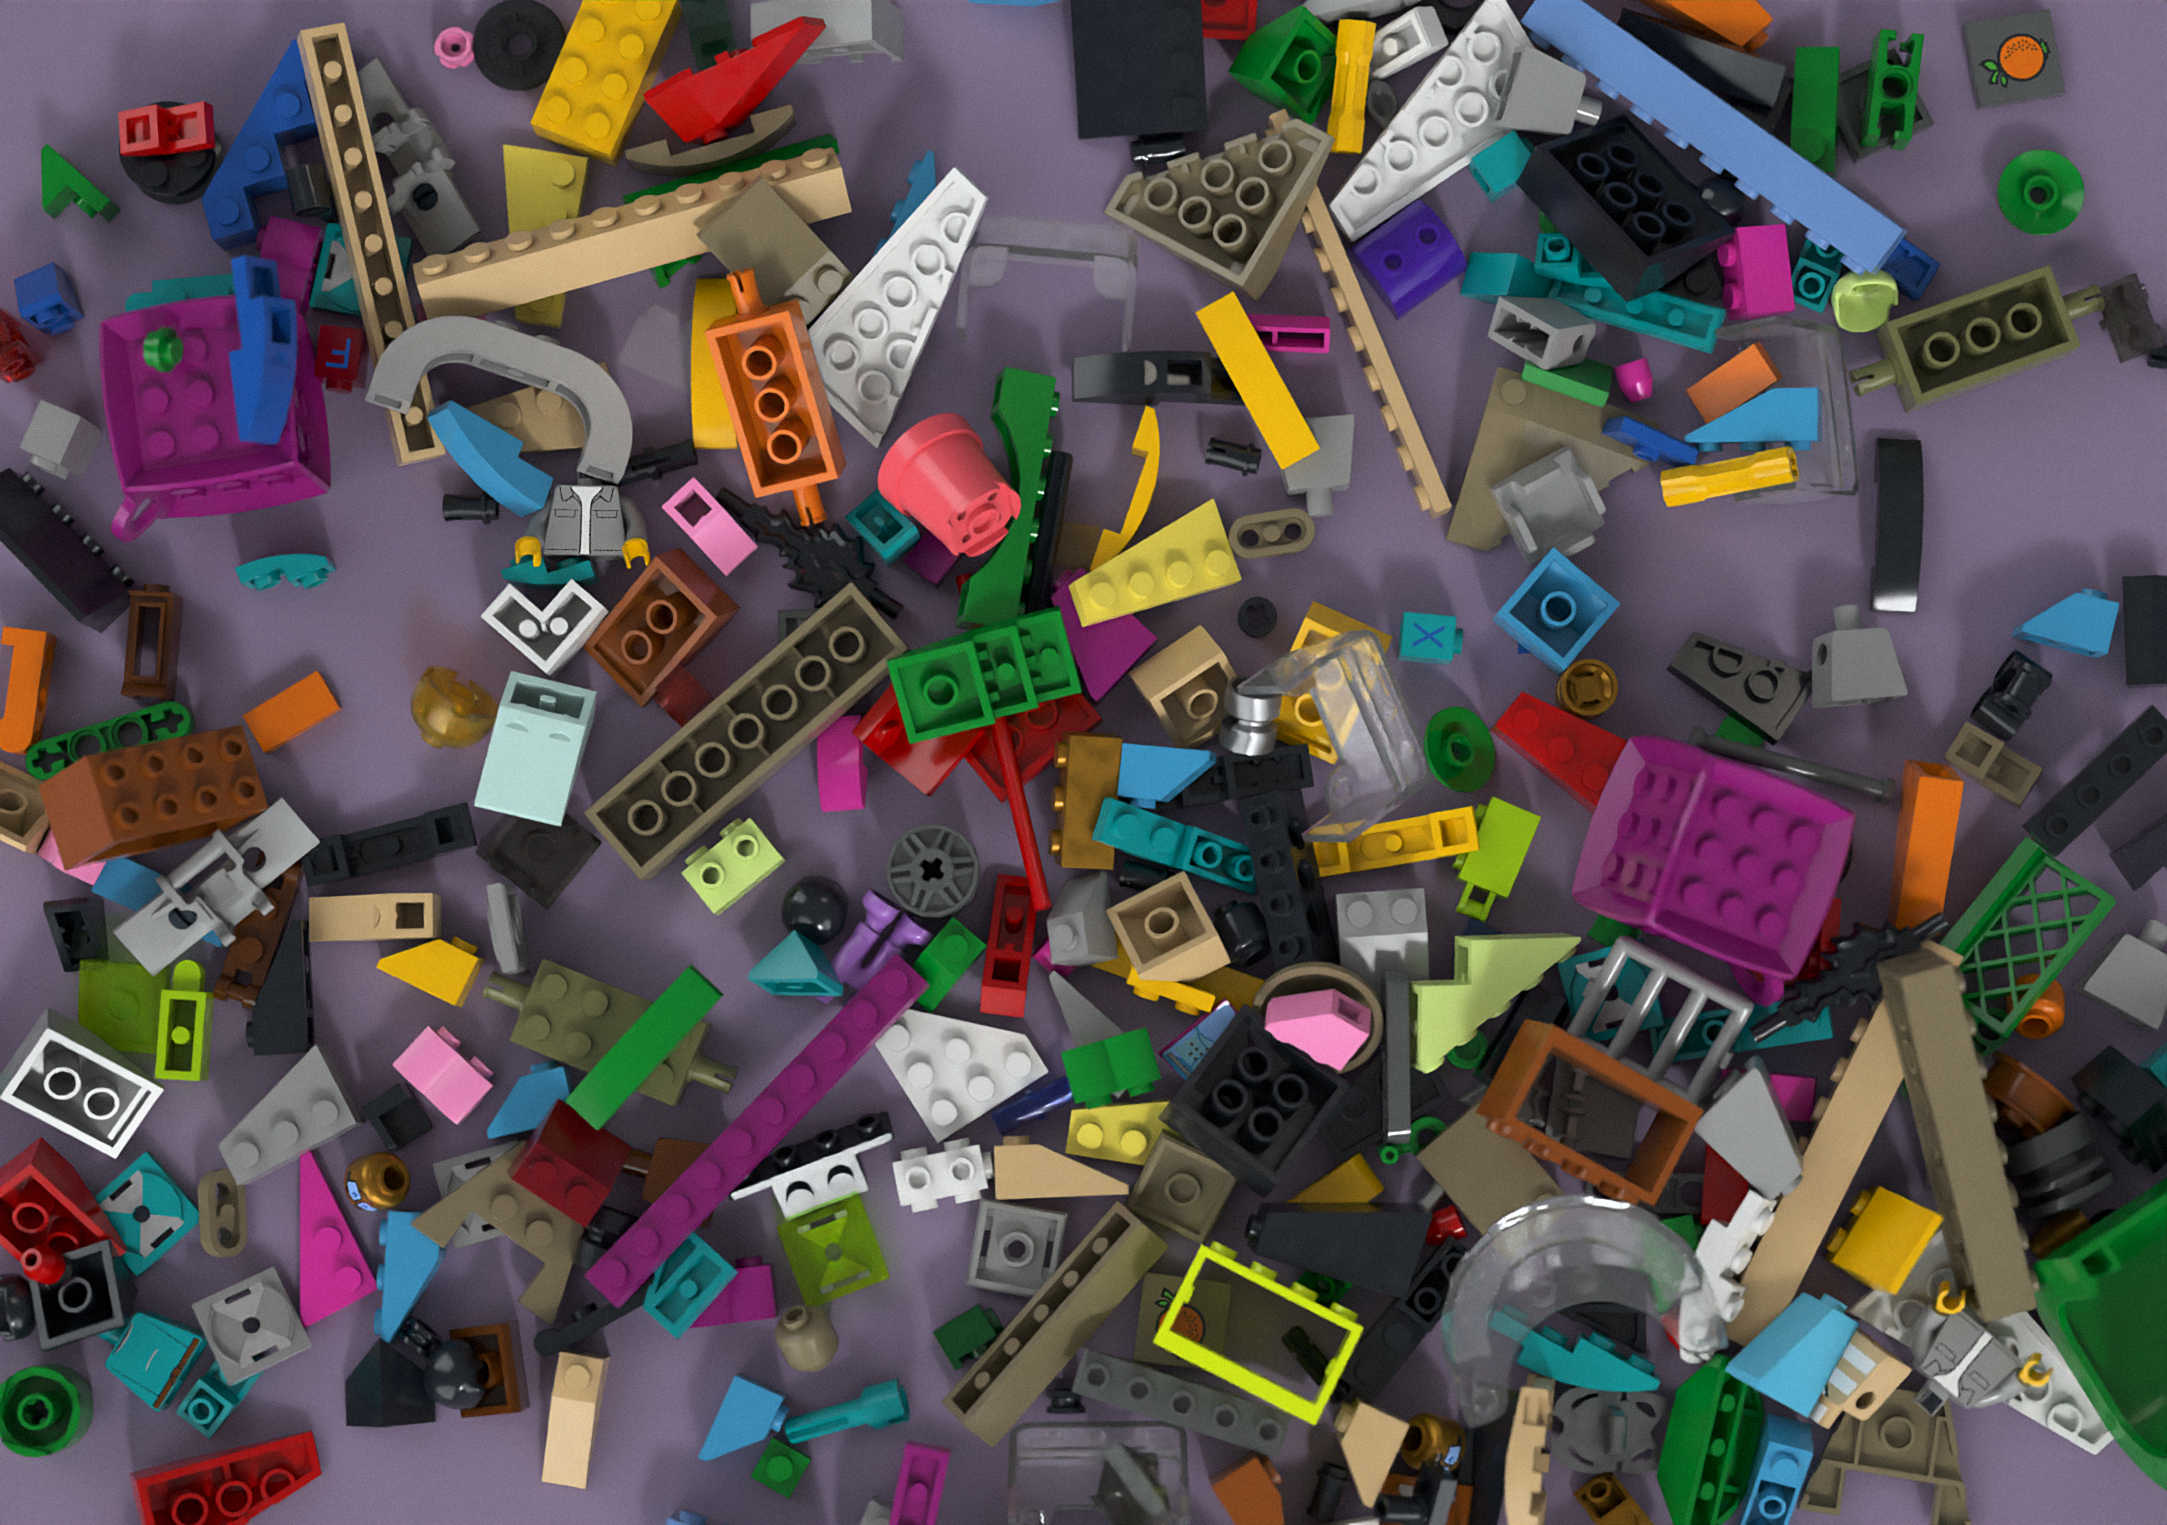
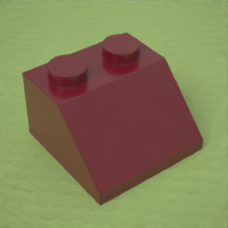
M557 1098L511 1164L507 1173L511 1180L586 1228L610 1193L631 1150V1146L603 1127L598 1131L595 1130L574 1108L560 1098Z

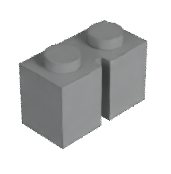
M40 400L19 448L32 455L29 463L40 467L41 470L53 476L66 480L70 473L83 478L103 431L82 416Z

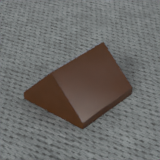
M518 1319L449 1330L450 1339H463L472 1344L478 1359L484 1363V1367L477 1372L476 1379L481 1386L485 1387V1393L474 1408L465 1411L460 1410L461 1418L512 1414L530 1408Z

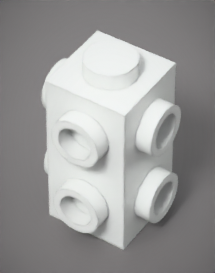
M969 1138L943 1143L945 1152L928 1155L926 1147L900 1152L902 1161L892 1162L901 1206L911 1204L912 1213L938 1208V1198L954 1195L956 1204L981 1199L980 1190L989 1188L988 1179L995 1177L991 1152L982 1153L981 1145L971 1146Z

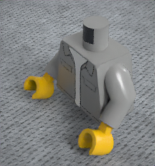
M577 472V485L556 486L555 493L547 496L544 507L537 510L530 520L524 537H521L515 543V562L519 564L522 556L530 554L533 555L534 567L541 565L542 548L543 554L549 560H567L581 557L582 561H625L628 569L632 568L631 561L635 557L643 556L646 566L652 561L648 548L647 522L634 500L623 495L618 486H603V480Z
M1946 1280L1940 1283L1937 1299H1933L1917 1317L1913 1327L1911 1352L1914 1360L1912 1367L1928 1379L1912 1399L1919 1407L1931 1416H1934L1945 1401L1950 1398L1961 1407L1981 1409L2009 1400L2031 1385L2042 1386L2049 1381L2053 1367L2045 1372H2038L2032 1367L2040 1361L2042 1354L2032 1353L2028 1357L2024 1368L2018 1367L2023 1361L1962 1311L1965 1305L1966 1291H1961V1294L1956 1298H1950L1946 1294L1950 1290L1951 1282Z

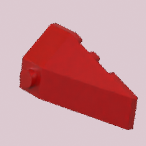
M800 16L753 38L751 41L753 48L751 49L742 48L732 52L725 51L714 56L717 65L696 73H693V70L688 68L675 74L643 93L644 98L685 143L703 144L706 146L727 140L729 138L727 133L745 122L826 28L824 19Z
M310 1430L176 1460L132 1472L129 1475L141 1525H246L250 1522V1519L271 1505L278 1504L322 1475L313 1433Z

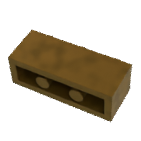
M1063 731L1062 742L1057 741L1055 744L1054 766L1055 768H1060L1059 785H1053L1051 792V810L1057 812L1056 829H1050L1048 853L1049 855H1054V862L1060 867L1113 870L1115 848L1092 840V835L1104 798L1118 800L1122 738L1114 733Z

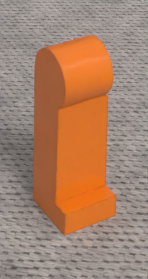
M3 626L1 644L13 648L5 713L4 717L0 720V748L19 756L26 755L31 746L40 742L42 737L57 636L48 632Z

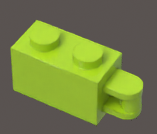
M1493 796L1486 805L1478 803L1474 811L1481 850L1456 855L1452 865L1453 868L1459 870L1455 880L1465 884L1455 912L1472 917L1483 923L1488 916L1495 897L1501 900L1508 898L1541 819L1536 814ZM1473 888L1487 893L1484 904L1469 898Z
M183 960L179 962L174 969L172 990H161L155 1079L209 1080L215 998H213V993L204 992L206 971L204 966L198 961Z

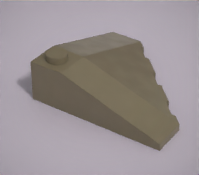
M1295 119L1282 124L1284 132L1260 140L1258 135L1253 133L1224 143L1226 150L1224 152L1203 159L1201 154L1196 152L1167 162L1169 170L1146 178L1142 171L1127 175L1104 211V214L1221 284L1258 303L1280 267L1335 139L1333 136L1299 119Z
M1498 367L1492 378L1445 540L1483 552H1489L1502 545L1501 539L1511 534L1489 487L1563 446L1571 449L1579 468L1591 476L1598 492L1609 487L1608 481L1628 470H1631L1632 473L1641 470L1649 465V461L1633 455L1634 448L1601 434L1606 419L1628 416L1659 430L1660 423L1605 403L1604 407L1595 406L1524 381L1521 378L1522 373Z

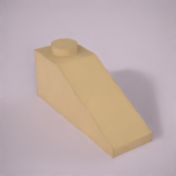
M1029 1136L1003 1137V1145L994 1146L996 1200L1129 1194V1184L1043 1145L1030 1144Z
M565 1349L559 1353L551 1397L542 1474L543 1482L586 1489L610 1356L572 1349Z

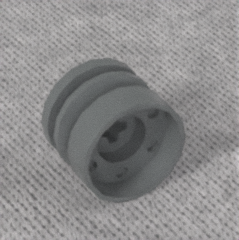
M925 824L908 830L895 842L887 858L886 878L892 894L908 912L923 919L943 920L959 914L972 903L980 887L981 867L973 846L960 832L945 825ZM937 860L943 862L940 869L944 876L940 881L936 878L930 879L929 882L923 880L926 876V872L922 868L923 864L928 862L933 865Z
M2076 1110L2073 1115L2064 1114L2053 1129L2025 1141L2020 1135H2017L2004 1143L2008 1163L2004 1166L2009 1176H2020L2031 1173L2033 1176L2032 1180L2019 1189L2020 1197L2025 1199L2042 1194V1196L2029 1203L2026 1207L2030 1217L2033 1219L2055 1213L2061 1214L2075 1209L2094 1199L2102 1190L2117 1180L2111 1168L2091 1173V1170L2106 1161L2107 1158L2104 1152L2082 1155L2080 1151L2096 1137L2083 1110Z

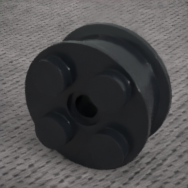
M162 101L150 104H157L165 109L186 105L174 101ZM216 132L215 148L175 153L170 157V154L124 156L121 155L119 141V157L128 177L148 197L165 204H185L202 197L223 162V149Z

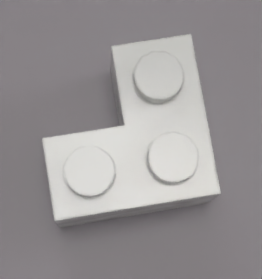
M571 579L543 612L509 583L480 617L554 679L610 612Z

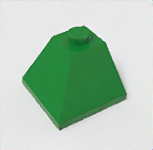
M1299 5L1249 35L1228 72L1254 96L1280 111L1286 109L1287 114L1292 118L1312 125L1334 87L1337 37L1306 7Z

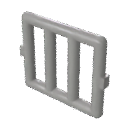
M1623 935L1616 940L1597 977H1590L1582 993L1585 999L1571 1022L1567 1033L1694 1105L1699 1106L1719 1069L1725 1070L1733 1057L1734 1050L1731 1048L1752 1013L1754 1006L1752 1001L1745 996L1629 936ZM1627 957H1630L1652 968L1609 1048L1586 1037L1585 1034ZM1669 977L1692 990L1647 1069L1624 1056ZM1710 998L1732 1011L1689 1088L1686 1089L1664 1076L1706 1000Z

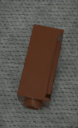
M144 584L143 591L129 590V595L131 596L124 682L121 695L130 699H140V696L158 697L165 701L175 702L183 598L170 593V586ZM145 608H161L155 677L140 676Z

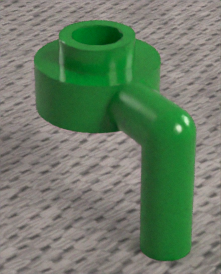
M1422 1115L1411 1122L1408 1144H1385V1142H1382L1377 1147V1155L1384 1163L1394 1164L1400 1155L1410 1152L1414 1155L1425 1146L1419 1142V1134L1422 1130L1431 1129L1435 1137L1447 1126L1435 1116Z

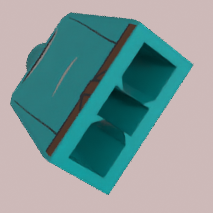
M147 1309L137 1311L127 1326L97 1335L115 1346L105 1362L106 1368L157 1412L170 1407L208 1345L203 1331Z

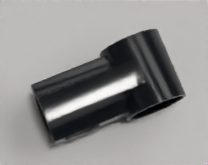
M305 164L290 168L285 172L294 217H317L326 223L339 221L331 183L326 179L323 165Z

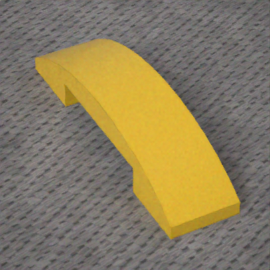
M727 278L696 279L691 340V406L695 449H738L737 436L705 334V330L715 319L731 316L738 312Z
M1146 406L1132 445V454L1145 458L1146 461L1120 534L1103 529L1089 573L1129 548L1150 508L1157 482L1160 456V436L1154 408Z
M1473 806L1356 828L1311 834L1321 878L1410 864L1481 850Z

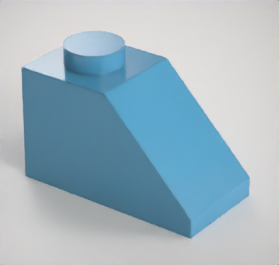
M2084 588L2081 590V593H2074L2014 628L2012 637L2097 659L2108 654L2120 603L2107 600L2108 594L2102 591Z
M1123 743L1117 796L1130 799L1129 805L1137 808L1155 809L1156 801H1171L1216 763L1217 754L1204 750Z
M556 1060L530 1066L531 1074L521 1076L488 1127V1139H496L536 1129L556 1099L560 1098L566 1102V1098L574 1091L570 1068H558Z
M736 1374L698 1458L708 1461L765 1439L770 1434L771 1429L779 1432L790 1409L783 1405L787 1394L744 1374Z

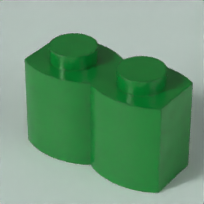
M1147 1027L1060 1052L1075 1104L1085 1102L1087 1110L1113 1103L1111 1094L1128 1089L1129 1096L1133 1097L1156 1090L1153 1081L1162 1079Z

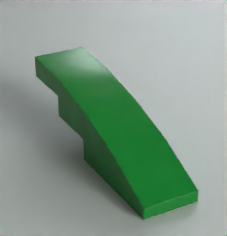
M692 964L688 966L598 1062L565 1101L595 1130L601 1129L625 1101L645 1083L659 1065L672 1055L724 994Z

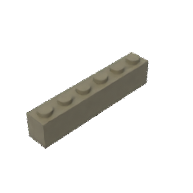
M1117 1201L941 1403L963 1426L993 1448L1168 1249L1169 1245Z

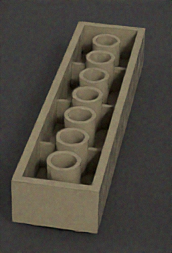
M850 582L588 808L584 814L640 880L651 881L890 675L886 662L887 659L912 649L859 587Z
M1928 948L1876 962L1937 1212L1943 1217L1940 1224L1958 1296L1961 1294V1291L1965 1290V1305L1985 1323L2035 1309L2037 1304L2034 1293L2039 1291V1283L2032 1266H2027L2023 1251L2029 1248L2028 1238L2022 1224L2016 1222L2013 1208L2018 1206V1198L2010 1180L2006 1181L2003 1165L2008 1163L2007 1153L2002 1140L1995 1137L1992 1122L1997 1121V1112L1992 1098L1989 1095H1985L1981 1079L1987 1077L1986 1067L1980 1053L1974 1052L1971 1036L1976 1035V1027L1971 1012L1963 1007L1960 993L1965 992V982L1961 970L1958 966H1953V963Z

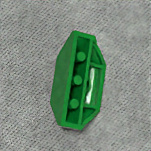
M1716 1354L1676 1390L1656 1475L1673 1525H1722L1731 1517L1745 1498L1765 1410L1760 1391L1725 1371L1729 1362L1734 1359L1732 1357Z

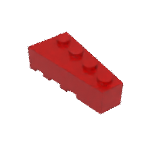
M1521 692L1490 729L1494 735L1593 815L1613 768L1628 742L1525 692Z

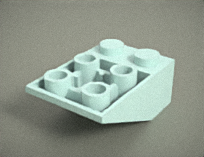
M511 671L499 705L474 806L561 827L593 726L597 691Z

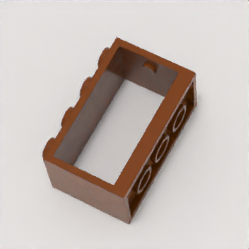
M242 725L87 755L38 786L64 871L214 838L212 833L218 828L223 833H226L269 808Z
M1525 1019L1476 1113L1488 1120L1485 1126L1488 1130L1520 1144L1526 1141L1522 1147L1524 1150L1543 1160L1548 1159L1561 1165L1560 1169L1581 1181L1586 1180L1598 1186V1191L1619 1202L1623 1201L1636 1207L1639 1201L1655 1205L1704 1110L1551 1024ZM1548 1053L1555 1055L1657 1113L1624 1178L1515 1118Z

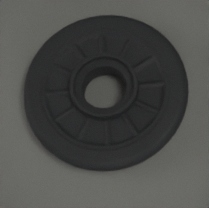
M505 0L491 7L479 20L473 35L474 59L481 73L495 85L513 91L531 90L548 82L566 41V34L559 18L544 4L534 0ZM516 34H525L531 39V47L523 55H514L508 51V42Z

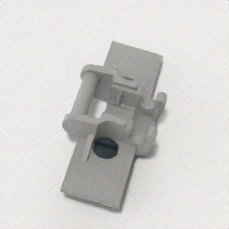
M376 58L357 72V78L375 154L377 152L385 153L399 175L392 180L395 192L391 196L383 185L390 217L401 210L428 256L454 253L482 232L452 181L454 176L450 170L456 162L428 114L418 107L409 108L380 58ZM389 113L393 117L394 122L378 131L379 119L384 114Z
M279 796L268 805V809L257 814L230 837L226 836L218 828L212 833L214 838L167 876L164 874L158 876L155 880L162 891L113 930L118 939L153 977L211 930L217 934L219 940L227 947L237 939L233 930L234 926L255 909L265 916L275 908L270 898L263 891V888L320 843V840L282 796ZM249 847H257L264 852L263 862L256 868L249 869L243 867L245 860L242 854ZM224 852L230 856L226 862L207 875L205 879L190 891H180V887Z

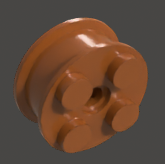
M1995 1051L1992 1054L1995 1063L1988 1070L1987 1077L1981 1080L1985 1095H1989L1995 1105L1997 1112V1121L1995 1123L2008 1131L2012 1126H2015L2020 1130L2018 1134L2027 1141L2053 1129L2064 1114H2074L2075 1108L2071 1102L2036 1072L2001 1051Z

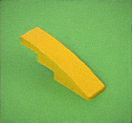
M1232 291L1196 311L1195 313L1281 469L1283 470L1319 450V444L1235 292Z

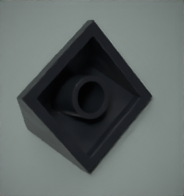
M107 1239L62 1254L66 1263L65 1271L62 1277L53 1284H41L29 1279L42 1351L54 1350L128 1325L138 1289L111 1240Z

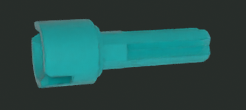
M899 1378L864 1387L860 1398L788 1418L784 1424L787 1438L790 1443L795 1444L863 1424H868L869 1427L878 1430L910 1421L911 1413L905 1388L899 1384Z

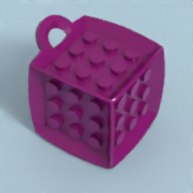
M235 295L176 301L133 310L105 318L99 324V348L104 409L113 457L122 493L126 497L120 505L111 526V533L123 543H129L142 535L157 518L201 517L247 512L293 503L328 493L331 489V462L324 395L321 382L314 377L316 356L305 319L297 308V358L292 398L279 442L272 445L239 440L229 352L242 348ZM161 327L173 328L183 343L182 359L169 373L159 372L155 367L148 366L144 359L143 349L147 334L152 330L158 331ZM145 499H150V502L143 511L133 519Z
M1635 735L1629 738L1600 797L1580 855L1571 894L1576 902L1592 911L1638 930L1694 947L1715 956L1729 965L1737 982L1752 1000L1759 1005L1769 1006L1783 997V980H1790L1797 976L1815 942L1839 883L1856 817L1854 811L1842 804L1779 775L1712 755L1695 746L1671 738ZM1750 969L1763 972L1764 981L1759 982Z

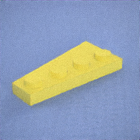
M503 144L509 235L516 231H533L547 227L559 219L572 220L580 217L590 164L588 157ZM567 292L515 306L516 320L521 323L561 329Z
M1213 498L1076 580L1068 587L1081 625L1086 627L1236 584L1242 579Z
M1171 1098L1141 1103L1106 1104L1087 1110L1086 1106L1072 1107L1065 1154L1144 1165L1162 1129L1182 1137L1158 1118Z

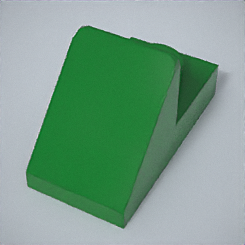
M46 144L41 149L43 210L53 219L57 218L72 201L92 219L99 213L109 223L121 211L52 147Z

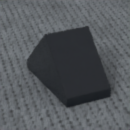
M83 897L44 902L43 910L64 972L108 968L109 954L104 900Z

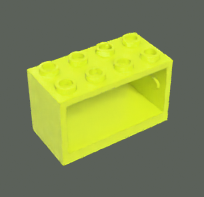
M1214 1240L1210 1248L1201 1244L1153 1343L1316 1425L1364 1328L1355 1323L1358 1314L1335 1302H1332L1329 1309L1316 1303L1315 1300L1318 1294L1294 1281L1290 1288L1275 1282L1278 1273L1255 1261L1252 1262L1250 1268L1234 1261L1238 1253ZM1206 1257L1347 1329L1334 1358L1332 1357L1325 1371V1376L1313 1400L1286 1388L1171 1328L1183 1302L1188 1303L1195 1289L1192 1284Z

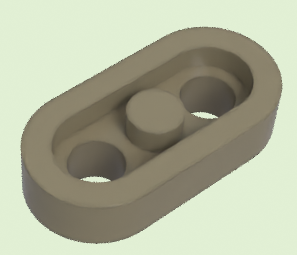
M1297 508L1245 515L1238 518L1232 524L1229 530L1228 541L1232 552L1243 560L1251 561L1296 554L1306 550L1312 543L1315 535V525L1308 513ZM1289 525L1297 526L1301 531L1300 537L1295 540L1287 538L1284 533L1285 528ZM1246 532L1255 533L1258 537L1257 544L1246 546L1242 542V535Z
M213 1169L203 1175L198 1185L200 1240L202 1247L210 1256L216 1258L234 1257L244 1249L248 1237L245 1185H237L229 1169ZM216 1185L219 1190L217 1198L215 1193ZM218 1229L221 1232L220 1241L218 1240Z

